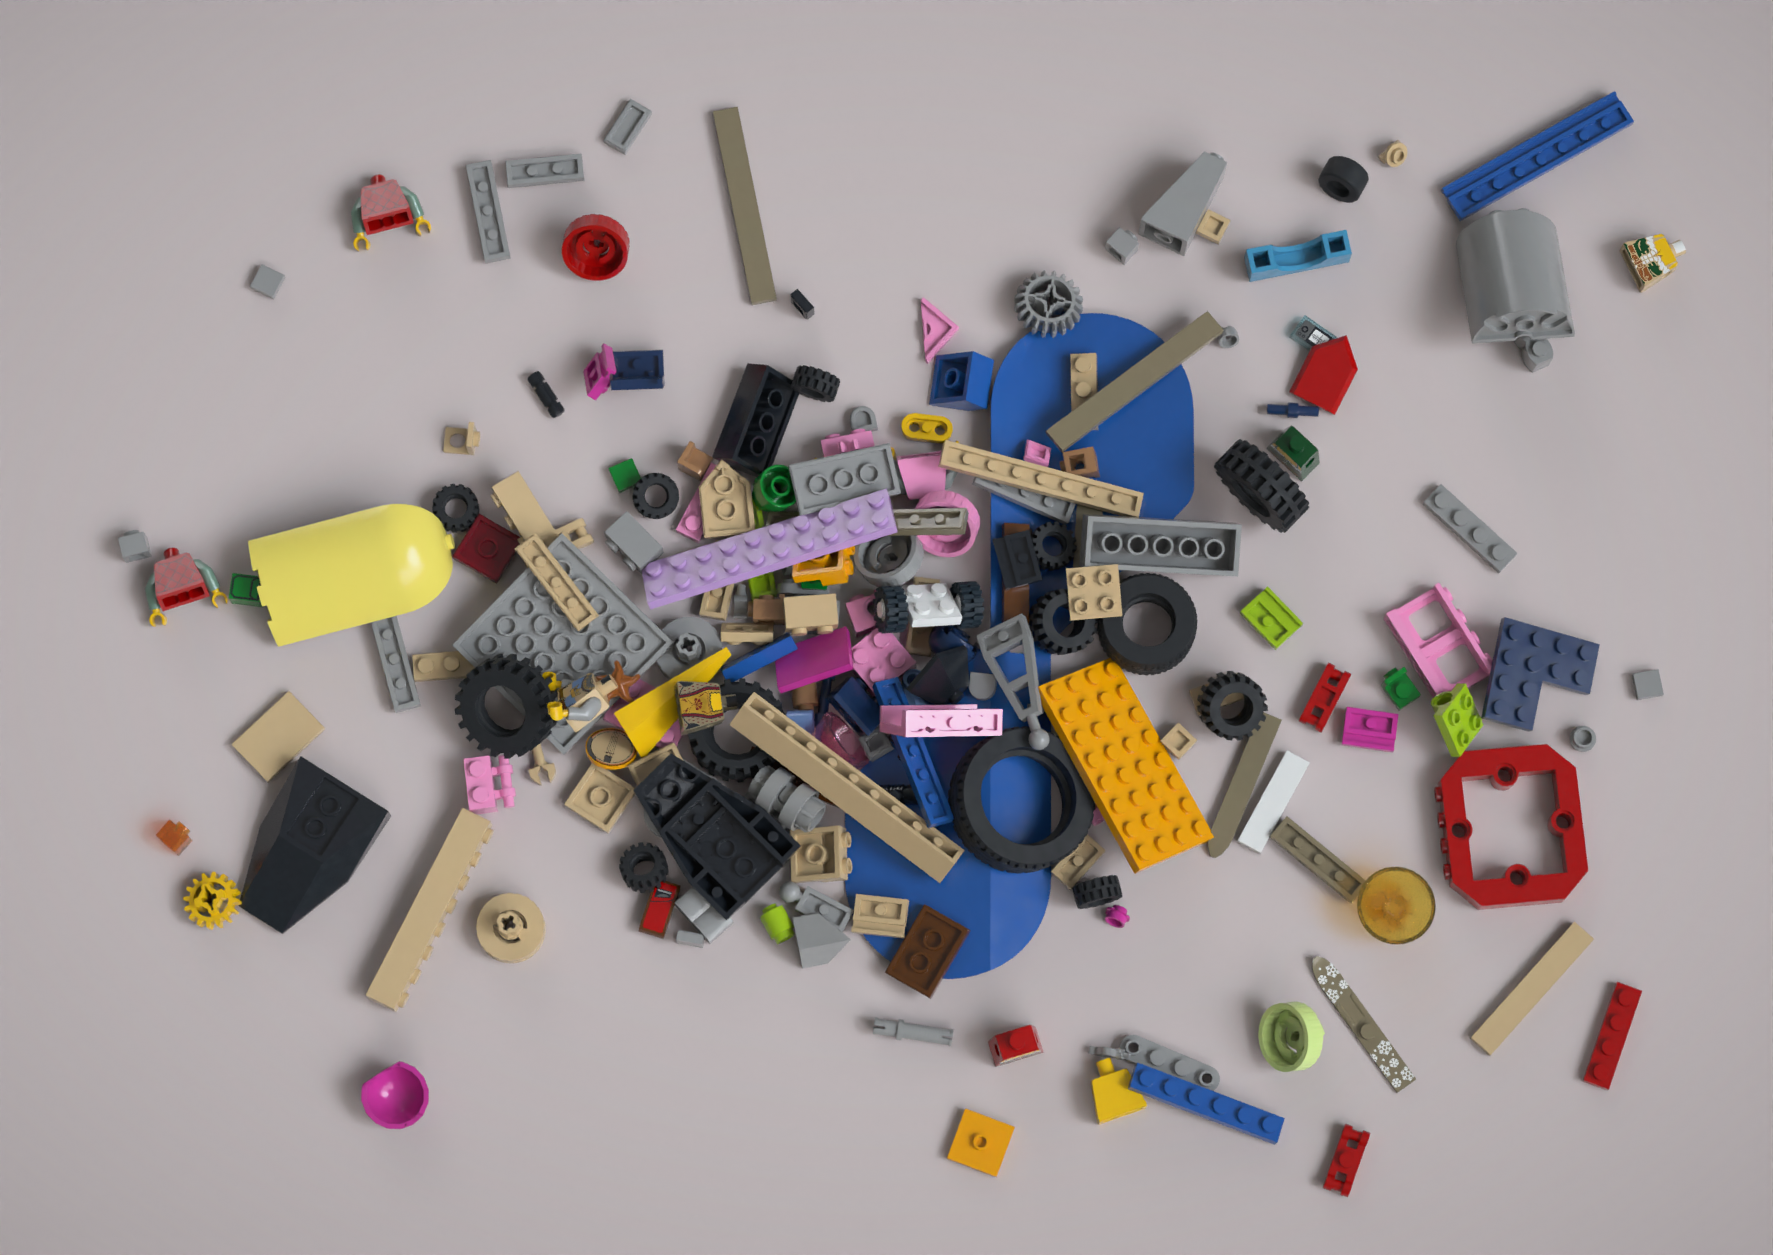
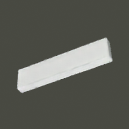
M1288 750L1286 751L1237 841L1238 843L1261 854L1310 762Z

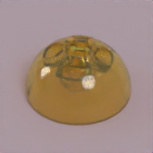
M1388 867L1372 874L1359 891L1357 912L1361 924L1372 937L1386 944L1402 945L1413 942L1429 929L1435 916V897L1430 885L1418 873L1407 868Z

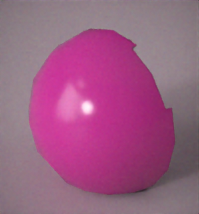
M398 1061L363 1083L361 1101L366 1114L376 1124L387 1129H403L415 1124L423 1116L429 1103V1089L424 1076L414 1066Z

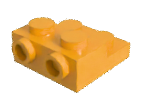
M855 546L793 565L792 578L794 582L820 580L823 586L848 583V575H853L854 573L850 555L855 554Z

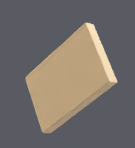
M288 691L247 729L232 746L269 783L325 730V727Z

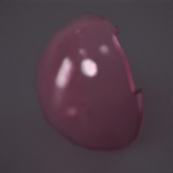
M827 712L816 726L815 738L857 770L869 764L870 759L853 730L838 715L833 712Z

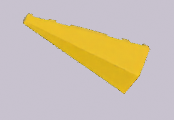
M727 647L614 712L641 758L649 754L668 729L678 720L674 691L675 684L678 681L708 683L726 660L732 656Z

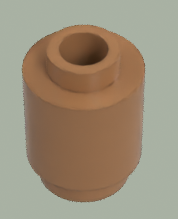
M816 682L791 690L794 709L814 711V707L819 705Z

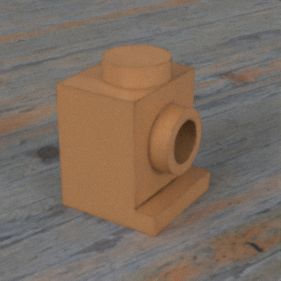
M1093 446L1063 452L1064 460L1060 461L1061 471L1086 478L1100 477L1097 455ZM1077 464H1084L1083 469H1075Z
M779 594V599H775L772 595H761L759 599L748 601V617H753V623L785 625L783 598L785 594Z

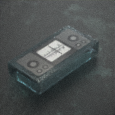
M1304 315L1290 335L1291 339L1309 351L1312 346L1338 338L1306 315Z

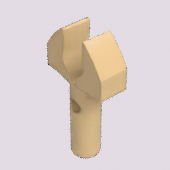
M540 743L532 750L535 765L532 769H529L531 779L541 786L539 778L541 767L548 772L550 783H552L556 775L554 763L549 764L545 761Z

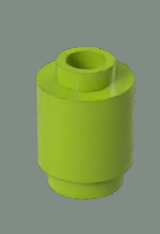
M776 903L762 910L763 915L760 917V920L771 940H775L777 944H780L795 935L793 931L794 925L783 905L777 907Z

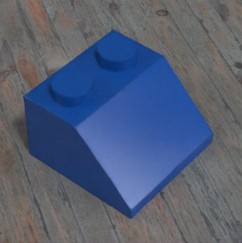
M974 351L936 355L929 405L964 411L987 409L994 360Z

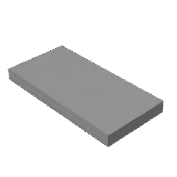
M890 443L788 465L799 516L819 512L823 508L835 507L842 502L886 488L890 496L901 494Z

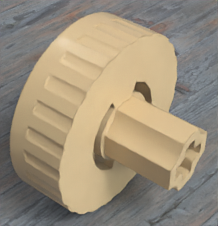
M507 893L500 894L485 904L477 917L476 930L480 944L489 956L497 961L511 964L523 962L537 953L545 938L546 925L539 907L533 901L521 894ZM513 920L514 929L509 927L506 931L505 926Z

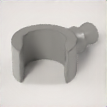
M744 584L737 585L736 595H734V619H747V596Z

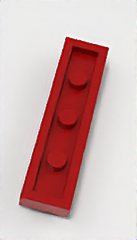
M1616 982L1582 1082L1607 1091L1609 1090L1642 990Z

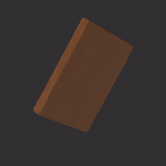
M924 904L885 973L931 999L969 935L970 930Z

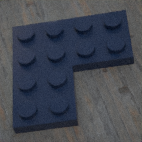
M1507 617L1501 618L1481 718L1524 731H1533L1542 683L1583 695L1590 694L1600 644Z

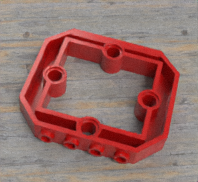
M1548 744L1464 751L1438 782V787H1434L1435 801L1440 802L1441 812L1437 813L1438 827L1443 828L1444 838H1440L1441 853L1446 854L1447 864H1443L1444 879H1449V887L1478 910L1562 903L1588 872L1576 767ZM1498 771H1507L1510 774V781L1500 780ZM1552 774L1556 811L1549 817L1547 827L1552 835L1559 837L1563 873L1531 876L1526 866L1514 864L1504 872L1502 878L1474 881L1469 838L1472 835L1473 828L1470 821L1466 819L1462 781L1490 779L1491 785L1495 789L1505 791L1510 789L1520 776ZM1556 818H1566L1568 828L1558 827ZM1452 827H1462L1465 832L1464 837L1454 836ZM1510 874H1520L1522 884H1513L1510 880Z

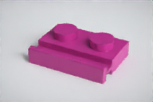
M604 343L601 346L602 352H597L583 371L587 396L594 400H597L601 393L604 394L610 386L609 376L611 373L613 375L616 373L612 347Z
M1346 707L1341 745L1393 753L1399 714Z

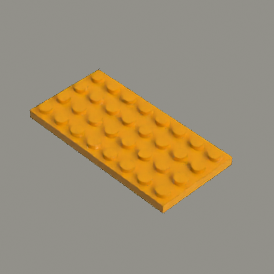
M1108 658L1038 686L1041 705L1134 874L1200 846L1214 838L1211 829L1166 748L1160 742L1161 739L1125 674L1117 663Z

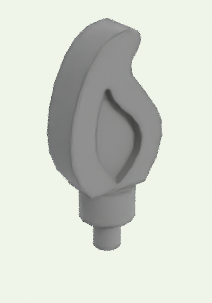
M1089 1047V1054L1120 1060L1131 1057V1053L1125 1052L1124 1049Z

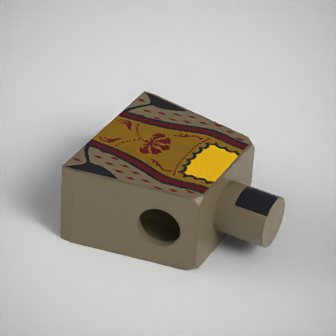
M678 681L674 686L681 735L719 725L724 721L723 711L737 710L736 695L721 696L718 683Z

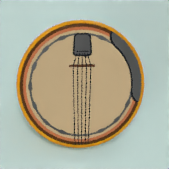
M604 728L597 730L586 741L585 752L588 759L596 766L604 769L616 770L625 768L637 756V750L628 735L620 729Z

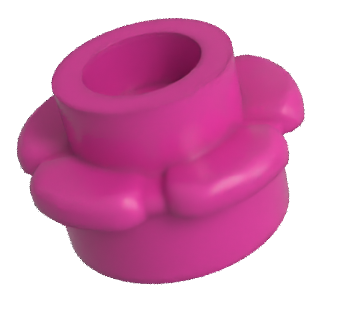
M1113 905L1106 909L1105 921L1109 925L1123 928L1125 923L1129 922L1130 917L1127 915V910L1124 907Z

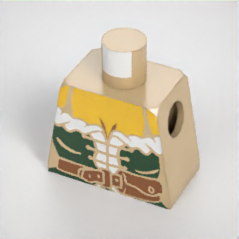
M1663 234L1625 242L1619 250L1640 293L1672 274L1678 267L1676 257L1686 254L1685 246L1681 240L1668 244Z

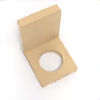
M469 422L468 429L446 427L444 453L474 455L475 447H479L480 432L477 431L475 423ZM455 434H461L465 438V443L460 448H454L450 444V439Z

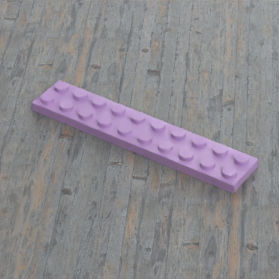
M886 488L842 502L835 507L823 508L819 512L790 518L653 561L642 570L648 606L651 610L897 533L898 530L888 490Z

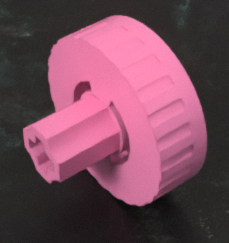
M940 490L926 494L919 500L915 509L967 508L969 514L965 534L917 535L922 542L923 549L940 557H956L966 553L972 547L980 528V516L977 509L966 497L953 491Z

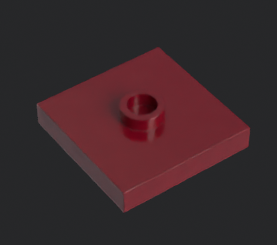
M479 513L452 558L497 584L517 553L515 548L520 545L517 540L520 537Z

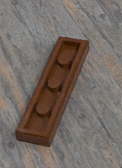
M1003 523L1002 537L1026 530L1030 531V524ZM1002 578V623L1019 614H1023L1026 616L1029 625V585L1006 590Z

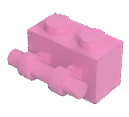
M489 755L463 759L469 811L477 815L498 812L496 800L503 799L504 808L515 807L514 797H516L515 788H512L511 780L513 766L510 765L509 759H504V755L498 756L499 766L497 767L492 766V760ZM501 776L502 789L495 790L494 777Z

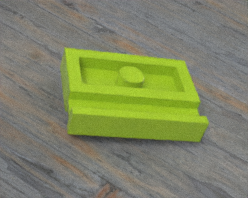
M1268 586L1240 611V614L1275 650L1304 624Z

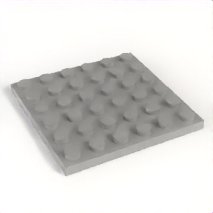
M561 533L548 549L599 616L578 632L528 567L452 645L474 667H477L486 659H492L499 654H503L504 658L510 654H517L518 661L526 657L531 659L529 666L532 668L538 665L543 668L540 672L541 676L544 672L549 671L556 674V681H562V679L575 681L588 673H593L595 677L612 675L616 660L620 662L624 675L635 676L639 674L642 676L674 642ZM495 686L525 716V707L521 698L513 690L505 686ZM616 696L612 698L608 709L578 732H575L563 717L551 728L552 733L547 739L565 755L621 697Z

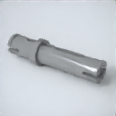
M875 1017L874 1025L885 1028L873 1027L874 1035L896 1037V1040L905 1038L948 1046L952 1044V1038L941 1036L953 1037L954 1029L904 1023V1020L901 1019L897 1022Z

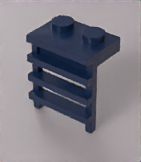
M663 350L613 351L616 373L610 381L611 391L664 388Z

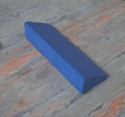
M785 633L774 639L773 642H768L721 666L720 670L725 679L735 682L739 678L751 674L798 648L791 634Z

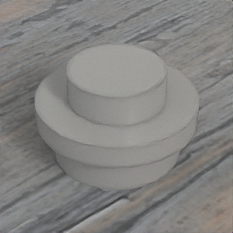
M1578 726L1570 734V744L1579 752L1591 750L1596 743L1594 731L1587 726Z

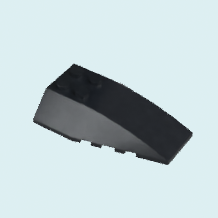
M673 754L666 757L633 790L689 884L725 920H728L742 908L801 847L765 809L747 800L737 792L730 790L717 780L710 778Z

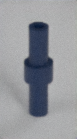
M1289 402L1287 405L1267 404V414L1287 415V418H1298V416L1318 417L1319 407L1299 406L1298 403Z

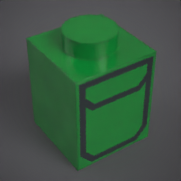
M232 573L229 592L231 603L263 607L257 591V587L261 586L259 577Z

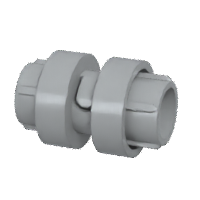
M771 766L761 768L753 778L748 789L750 796L756 799L755 804L765 809L770 815L778 811L780 813L779 822L792 831L798 828L804 832L812 831L820 822L826 810L825 802L818 798L819 792L807 783H802L798 787L795 786L796 776L783 767L777 770Z

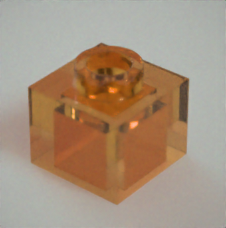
M169 820L156 834L159 840L178 856L193 841L188 836L191 831L180 821L175 825Z

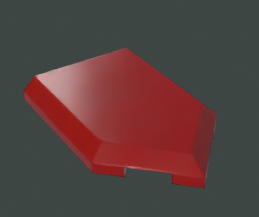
M1347 335L1312 346L1289 393L1335 415L1358 370Z

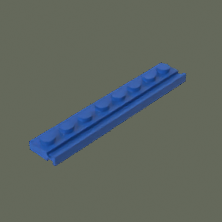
M1616 92L1608 94L1443 187L1441 192L1447 198V202L1459 221L1466 219L1633 125L1634 120L1622 101L1616 96Z

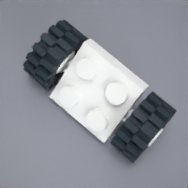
M976 581L954 582L950 589L946 583L881 586L876 589L874 593L875 599H873L875 625L882 634L904 632L908 621L911 627L953 625L957 629L978 628L982 624L981 620L984 617L982 614L984 611L982 606L984 598L981 597L983 593Z

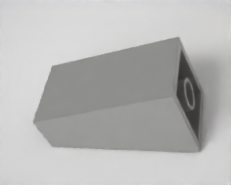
M1204 151L1143 215L1138 235L1185 256L1196 234V230L1224 178L1227 166L1224 158L1219 154L1213 152L1209 154Z

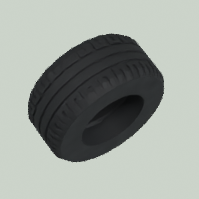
M1140 573L1139 575L1134 574L1122 579L1120 582L1122 616L1099 618L1097 626L1099 641H1101L1100 644L1104 652L1121 669H1125L1133 674L1137 673L1138 675L1148 676L1149 674H1161V672L1164 673L1167 670L1173 669L1186 657L1196 636L1198 620L1194 602L1179 583L1161 574ZM1142 602L1161 606L1169 614L1172 622V629L1168 638L1156 646H1142L1130 640L1123 629V618L1131 606Z

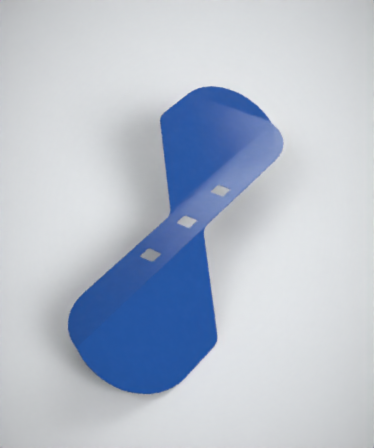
M1103 313L1079 314V322L1074 323L1075 325L1072 330L1066 329V333L1063 336L1057 331L1054 338H1052L1050 333H1046V336L1042 338L1041 331L1037 330L1035 334L1029 332L1008 352L994 381L991 395V452L1025 461L1023 458L1028 439L1050 447L1051 453L1048 467L1061 471L1060 461L1064 460L1063 452L1048 437L1046 430L1071 413L1070 354H1097L1099 392L1165 342L1154 332L1139 323L1116 315ZM1182 364L1098 426V430H1092L1064 451L1093 446L1097 455L1100 477L1089 479L1144 493L1139 517L1174 519L1189 503L1194 492L1193 396ZM1077 464L1075 469H1083L1084 464ZM991 493L990 629L1002 623V574L993 544V539L1002 537V524H1030L1033 533L1042 524L1057 522ZM1075 504L1069 523L1066 525L1068 531L1072 530V537H1075L1077 504ZM1103 511V515L1120 516ZM1047 536L1043 539L1042 545L1048 555L1057 556L1061 553V544L1055 537ZM1073 558L1068 564L1054 571H1049V569L1043 570L1041 565H1039L1042 581L1029 584V615L1033 614V611L1030 609L1032 605L1037 604L1036 600L1040 596H1044L1045 593L1063 588L1068 589L1066 568H1073ZM1058 607L1053 614V626L1060 634L1072 622L1070 621V612L1064 607ZM1036 641L1034 642L1038 681L1039 686L1051 682V654L1047 653V649H1040L1038 647L1040 642ZM981 650L968 663L969 682L971 672L993 674L984 660ZM1007 651L995 657L1009 682L1027 674L1024 654ZM998 681L996 692L990 699L985 701L976 699L971 694L968 686L963 692L964 697L957 703L977 704V709H1003L1002 730L1012 727H1029L1027 721L1023 722L1019 719ZM1028 686L1015 692L1024 709L1027 708V704L1031 703ZM1042 711L1043 714L1037 716L1040 727L1051 732V722L1046 712ZM988 736L922 737L947 801L949 798L948 790L951 789L950 780L952 779L953 772L956 771L955 768L960 759L965 756V753L971 747ZM891 742L894 748L892 751L874 762L869 761L860 770L861 773L877 785H910L903 764L897 757L898 752L893 742ZM1024 756L1008 757L994 764L986 773L981 786L982 806L990 824L1003 837L1018 844H1032L1048 837L1051 834V774L1041 764ZM905 804V806L924 819L919 805ZM845 813L846 832L850 833L852 841L851 847L847 848V858H850L852 861V872L848 874V880H845V889L850 909L854 910L856 894L908 899L909 907L905 936L924 904L970 930L969 935L943 979L976 976L1005 964L1023 950L1038 930L1049 901L1051 866L1036 872H1023L1021 874L994 869L989 864L982 863L973 853L968 851L962 844V840L958 838L953 828V822L935 826L934 828L965 851L941 883H939L890 845L886 844L873 832L866 829L849 814ZM863 934L873 948L890 962L904 940L903 938Z

